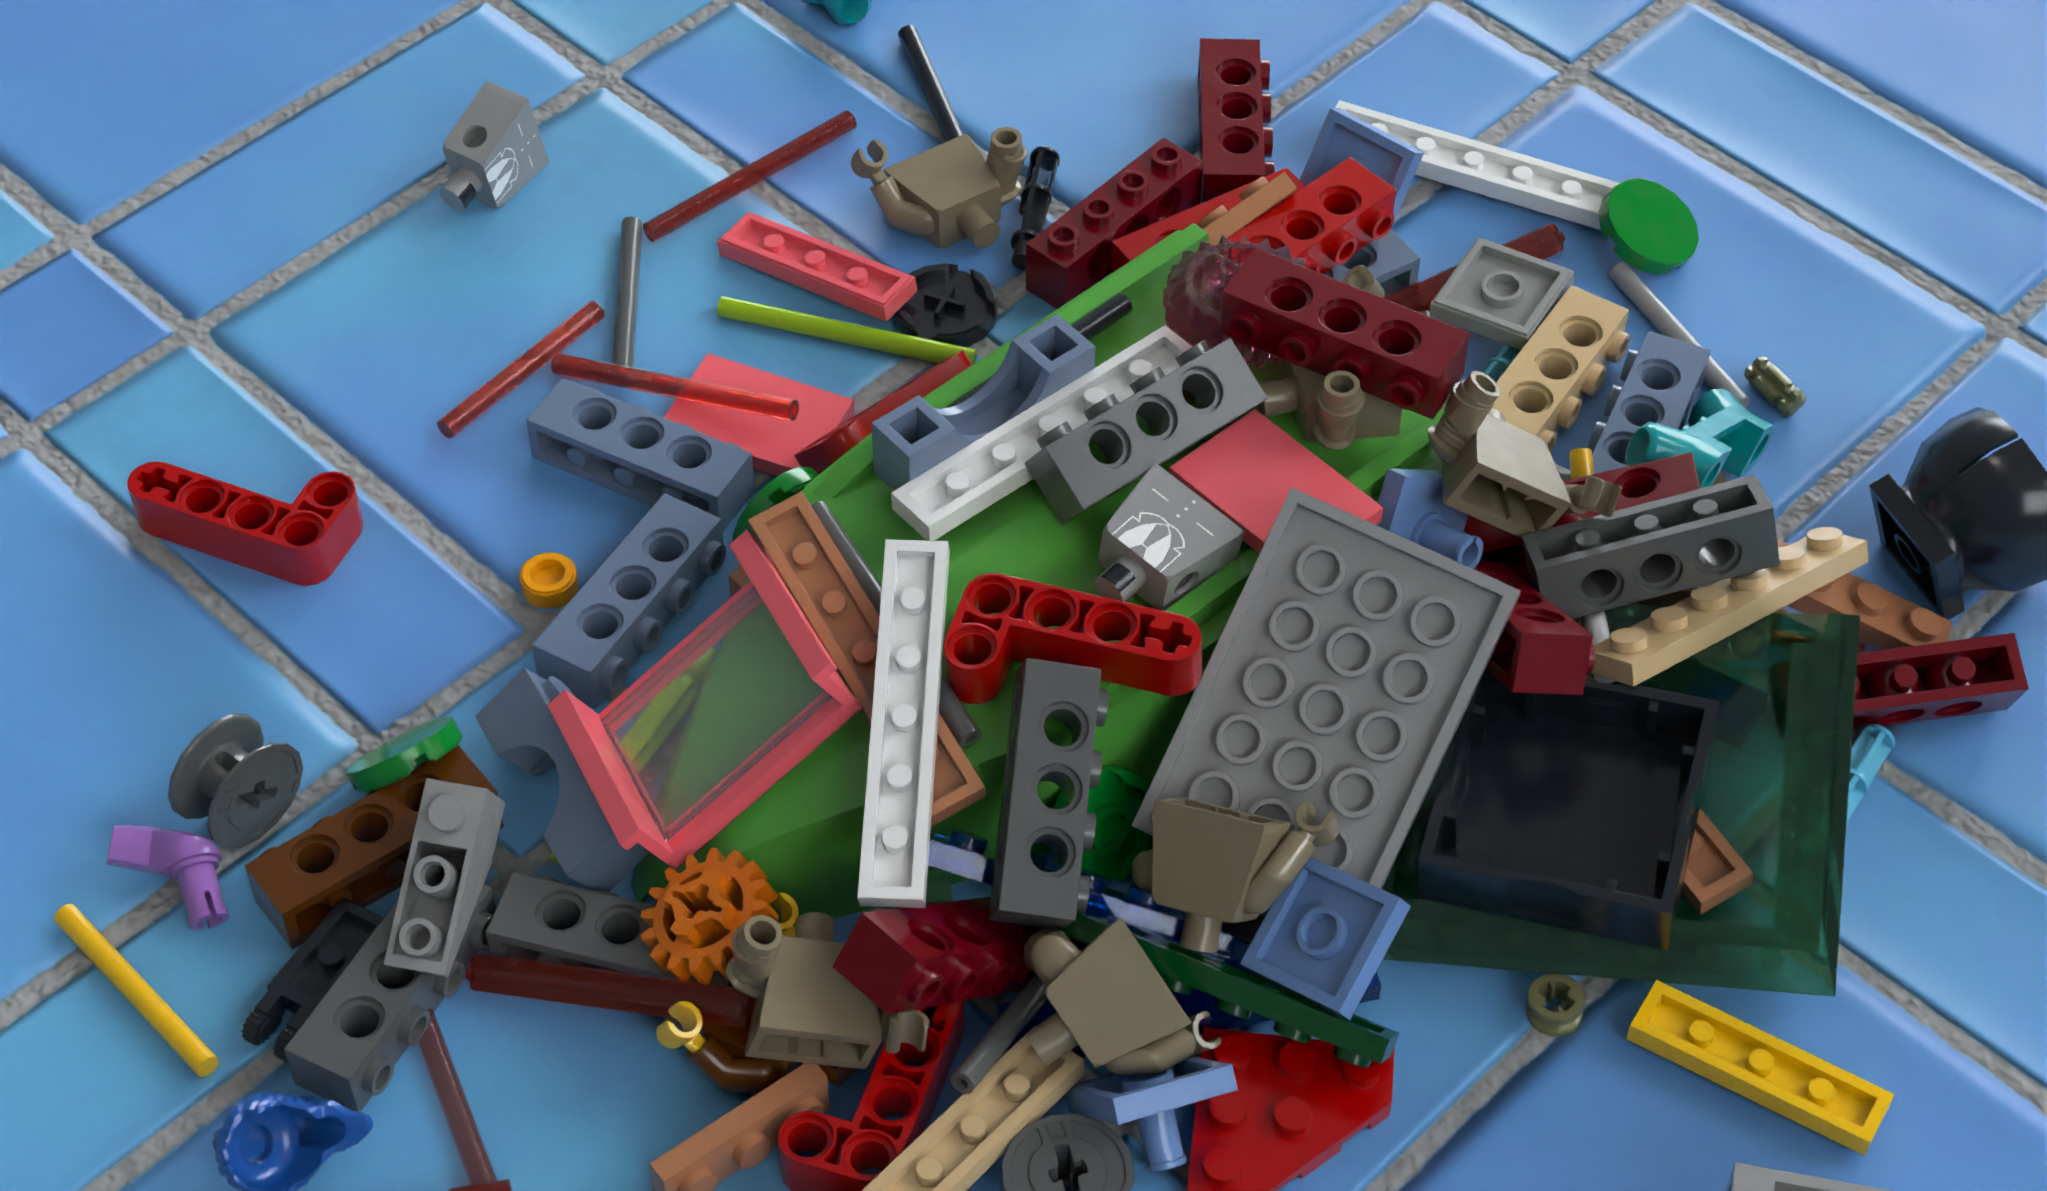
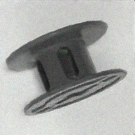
M230 714L212 722L196 735L180 755L170 777L168 798L171 808L185 819H202L208 816L207 827L211 839L221 847L229 849L246 846L260 839L273 828L291 806L301 783L303 764L300 753L288 743H269L263 746L264 736L259 722L248 714Z
M1079 1114L1050 1115L1028 1124L1011 1140L1002 1161L1003 1191H1065L1063 1181H1058V1178H1068L1071 1191H1131L1134 1183L1133 1158L1121 1136L1102 1121Z

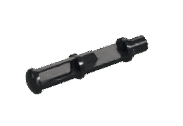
M1039 146L1030 154L1029 168L1021 193L1019 213L1024 215L1022 226L1011 237V247L1014 250L1012 264L1022 270L1026 269V243L1044 230L1048 208L1052 200L1057 167L1060 164L1058 152L1048 146ZM1033 167H1034V173H1033V177H1032V182H1031V184H1030V180H1031V176H1032V171H1033ZM1050 171H1052V173H1051V178H1050V182H1049V187L1047 188Z

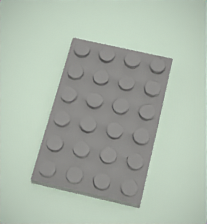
M1291 487L1131 826L1153 836V808L1155 799L1185 797L1289 822V832H1297L1299 827L1295 817L1296 810L1302 803L1312 802L1317 810V815L1309 826L1320 825L1326 819L1327 814L1333 811L1338 822L1339 832L1332 843L1322 847L1314 846V853L1311 857L1382 889L1521 591Z

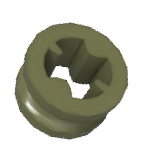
M1562 974L1540 976L1532 982L1528 990L1526 1016L1530 1024L1540 1033L1548 1036L1562 1037L1571 1034L1579 1027L1582 1021L1585 1005L1584 991L1580 984L1571 977ZM1553 997L1564 1000L1566 1002L1565 1011H1563L1561 1006H1558L1557 1012L1544 1008L1545 999L1547 998L1549 1003H1553Z

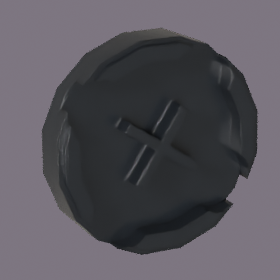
M942 263L924 266L909 273V275L916 278L917 292L893 315L896 329L901 334L969 347L983 340L994 328L998 314V299L994 286L983 274L973 269H970L969 274L964 271H958V265Z

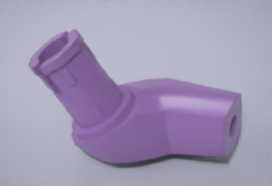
M114 825L106 865L171 877L174 881H178L189 918L188 924L192 930H202L204 928L202 920L204 919L207 920L208 928L220 925L229 919V912L225 907L215 872L222 860V855L211 839L175 829Z

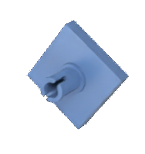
M1330 108L1300 181L1307 186L1351 157L1396 188L1393 212L1396 218L1424 152L1340 108Z
M1388 468L1378 500V504L1383 507L1382 522L1377 524V526L1474 569L1482 557L1483 542L1479 537L1463 532L1468 514L1443 504L1442 470Z
M1310 857L1294 881L1271 905L1240 964L1249 971L1350 1020L1411 906L1396 895Z
M1190 1056L1159 1074L1115 1075L1112 1073L1075 1084L1065 1094L1069 1113L1117 1125L1136 1120L1145 1158V1170L1161 1171L1181 1166L1187 1162L1186 1154H1184L1174 1109L1238 1089L1232 1064Z

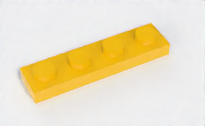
M1658 980L1655 981L1631 1022L1626 1038L1864 1156L1895 1095Z

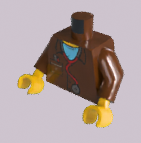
M782 892L778 893V898L773 901L774 906L780 911L782 921L778 924L782 929L783 936L795 937L793 924L799 914L798 906L790 895ZM732 985L725 990L703 1017L700 1010L688 1001H679L668 1009L669 1014L681 1023L683 1032L667 1020L661 1023L656 1030L657 1040L661 1045L675 1049L684 1045L688 1049L686 1057L720 1089L726 1092L759 1093L804 1064L802 1062L745 1056V1046L755 999L734 989ZM817 1064L827 1075L828 1081L836 1086L842 1085L854 1069Z

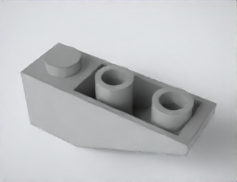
M426 778L383 965L438 976H449L492 864L505 802L487 788Z

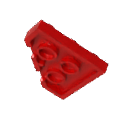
M1203 1027V1040L1207 1041L1220 1036L1221 1044L1217 1048L1202 1052L1200 1058L1232 1064L1238 1090L1196 1102L1187 1191H1277L1297 1176L1300 1179L1307 1176L1339 1153L1342 1144L1365 1127L1371 1130L1389 1117L1392 1104L1395 1048L1391 1057L1381 1064L1372 1061L1370 1067L1365 1068L1333 1055L1335 1045L1323 1040L1310 1039L1309 1043H1302L1280 1035Z

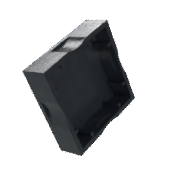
M1485 669L1455 732L1453 757L1448 771L1437 788L1418 858L1419 899L1668 951L1714 749L1720 701L1639 685L1633 687L1630 685L1595 683L1585 680L1583 695L1513 693Z

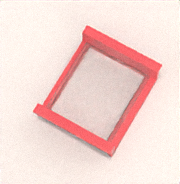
M747 529L729 544V547L750 581L599 714L566 689L547 704L620 846L628 851L638 843L674 870H677L685 863L687 855L691 853L694 855L864 707L845 685L836 670L837 666L759 542Z

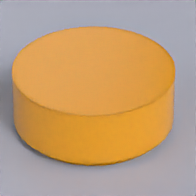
M552 552L538 554L527 560L521 567L519 579L522 595L528 603L535 607L551 609L563 606L578 591V577L575 564L565 555Z

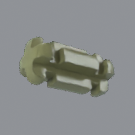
M1760 356L1756 358L1745 369V378L1751 385L1757 388V391L1781 411L1783 416L1789 417L1794 415L1805 404V395L1780 369L1771 362H1768L1769 359L1767 357Z

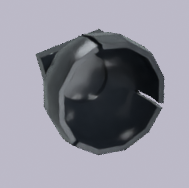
M1980 407L1950 418L1921 443L1903 486H1899L1889 473L1869 485L1881 544L1937 613L1948 620L1965 611L1963 593L1968 589L2017 592L2047 580V471L2023 438L1983 458L1991 451L2018 438V433L1997 413Z

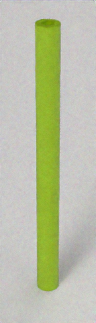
M721 296L717 306L718 317L925 361L940 363L961 350L965 352L972 365L976 363L977 349Z

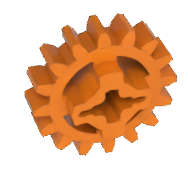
M710 848L705 862L700 863L691 853L686 856V869L681 873L670 867L667 868L664 873L669 884L665 889L653 887L649 890V895L657 904L654 908L641 911L640 915L650 927L641 934L642 941L652 950L650 956L665 972L670 971L680 982L685 983L693 975L702 986L709 985L713 971L717 970L728 980L726 967L728 962L734 957L732 937L737 927L756 915L769 916L776 921L779 918V915L770 906V903L778 898L777 892L767 882L768 877L753 860L748 862L737 850H733L725 858L717 848Z

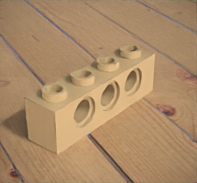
M1571 285L1496 382L1501 393L1494 401L1491 409L1501 412L1507 423L1540 437L1546 443L1551 454L1557 440V434L1563 427L1568 430L1576 421L1584 397L1587 394L1594 396L1600 389L1606 375L1607 366L1610 362L1618 364L1623 358L1631 339V335L1625 332L1629 309Z

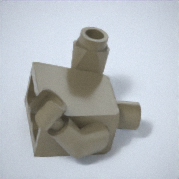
M1002 127L996 129L991 134L986 161L972 138L966 133L887 167L883 171L882 167L888 159V150L881 141L874 139L867 146L868 155L872 158L873 162L868 161L862 150L858 148L852 156L851 168L857 176L871 179L873 185L870 187V190L893 228L921 236L936 248H946L966 238H969L977 248H986L993 244L1000 234V227L997 223L1001 219V207L1015 199L1021 190V185L1017 179L1021 173L1027 151L1022 142V135L1018 130L1011 127Z
M1364 265L1355 266L1350 269L1343 279V282L1379 297H1385L1383 287L1377 280H1373V274ZM1281 358L1279 379L1259 383L1268 399L1256 406L1262 415L1270 417L1291 412L1302 438L1309 442H1319L1325 448L1340 450L1350 446L1355 439L1399 435L1402 408L1363 392L1360 388L1359 379L1350 372L1335 371L1324 376Z
M1472 371L1466 379L1454 384L1438 424L1428 427V438L1431 447L1442 459L1443 504L1522 538V535L1551 528L1563 514H1583L1590 510L1607 517L1612 516L1622 487L1588 475L1585 485H1566L1560 477L1546 443L1540 437L1507 423L1501 412L1491 409L1494 401L1501 393L1499 386L1491 377L1480 371Z
M1185 797L1155 799L1153 808V849L1143 851L1134 858L1131 865V876L1140 890L1152 894L1156 904L1185 911L1180 939L1181 947L1199 952L1216 953L1222 922L1237 923L1255 920L1260 913L1267 911L1294 881L1313 855L1314 846H1326L1335 840L1339 832L1338 822L1334 812L1331 811L1327 814L1323 823L1318 826H1309L1317 815V810L1312 802L1302 803L1297 808L1295 817L1299 829L1297 832H1289L1290 823Z
M809 912L799 915L795 920V937L783 936L778 922L765 915L751 917L747 922L737 927L732 937L734 957L728 962L726 975L734 989L755 999L745 1046L746 1057L866 1069L882 1042V1035L886 1038L885 1048L888 1053H898L901 1043L912 1044L917 1048L918 1052H924L929 1018L924 1013L915 1009L886 1014L832 967L845 943L833 942V919L825 913Z
M1119 917L1111 922L1082 951L1073 945L1063 931L1057 928L1040 929L1032 934L1024 945L1023 959L1027 967L1046 985L1042 990L1057 1011L1025 1033V1036L1046 1067L1079 1045L1094 1068L1104 1065L1107 1070L1115 1075L1159 1074L1192 1055L1217 1048L1221 1044L1220 1036L1207 1041L1201 1038L1198 1031L1199 1022L1210 1017V1013L1203 1011L1191 1016L1186 1015L1122 918Z

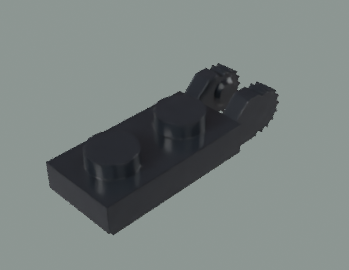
M342 898L267 985L268 992L255 1006L254 1011L250 1012L245 1024H243L244 1027L241 1032L243 1033L242 1037L244 1040L255 1046H259L261 1043L264 1044V1041L269 1039V1035L273 1034L280 1026L285 1010L287 1009L295 1013L278 1035L275 1047L273 1048L275 1050L273 1054L288 1063L284 1051L285 1047L384 918L346 898Z

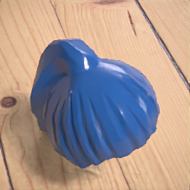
M273 1091L265 1094H254L248 1099H243L233 1104L225 1114L221 1126L214 1132L213 1136L215 1138L212 1142L216 1151V1162L219 1163V1174L226 1177L227 1183L235 1189H241L242 1191H295L306 1185L309 1179L319 1170L322 1163L332 1154L345 1151L363 1140L373 1128V1121L369 1115L351 1111L333 1100H318L313 1096L297 1097L293 1094H275Z

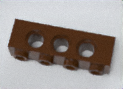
M459 745L436 761L434 759L431 761L427 759L418 768L412 770L411 774L407 777L371 791L363 799L334 815L320 819L310 829L280 846L267 849L257 859L244 865L255 902L292 950L307 940L342 898H346L365 908L402 886L426 778L487 788L498 796L497 790ZM503 819L501 820L500 829L504 827Z

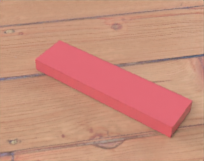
M751 212L743 216L717 241L721 256L885 322L917 292L916 278L912 275Z

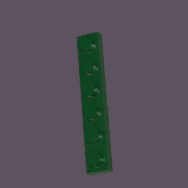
M1087 907L1083 915L1076 914V921L1061 931L1068 936L1073 945H1076L1077 941L1088 945L1117 918ZM1125 922L1170 990L1186 995H1191L1193 988L1215 996L1214 1006L1228 1014L1250 1019L1252 1012L1274 1020L1273 1030L1280 1035L1302 1043H1309L1312 1036L1335 1045L1333 1055L1360 1067L1369 1068L1372 1061L1381 1064L1391 1057L1399 1032L1355 1014L1348 1020L1263 977L1201 952L1181 947L1179 943Z

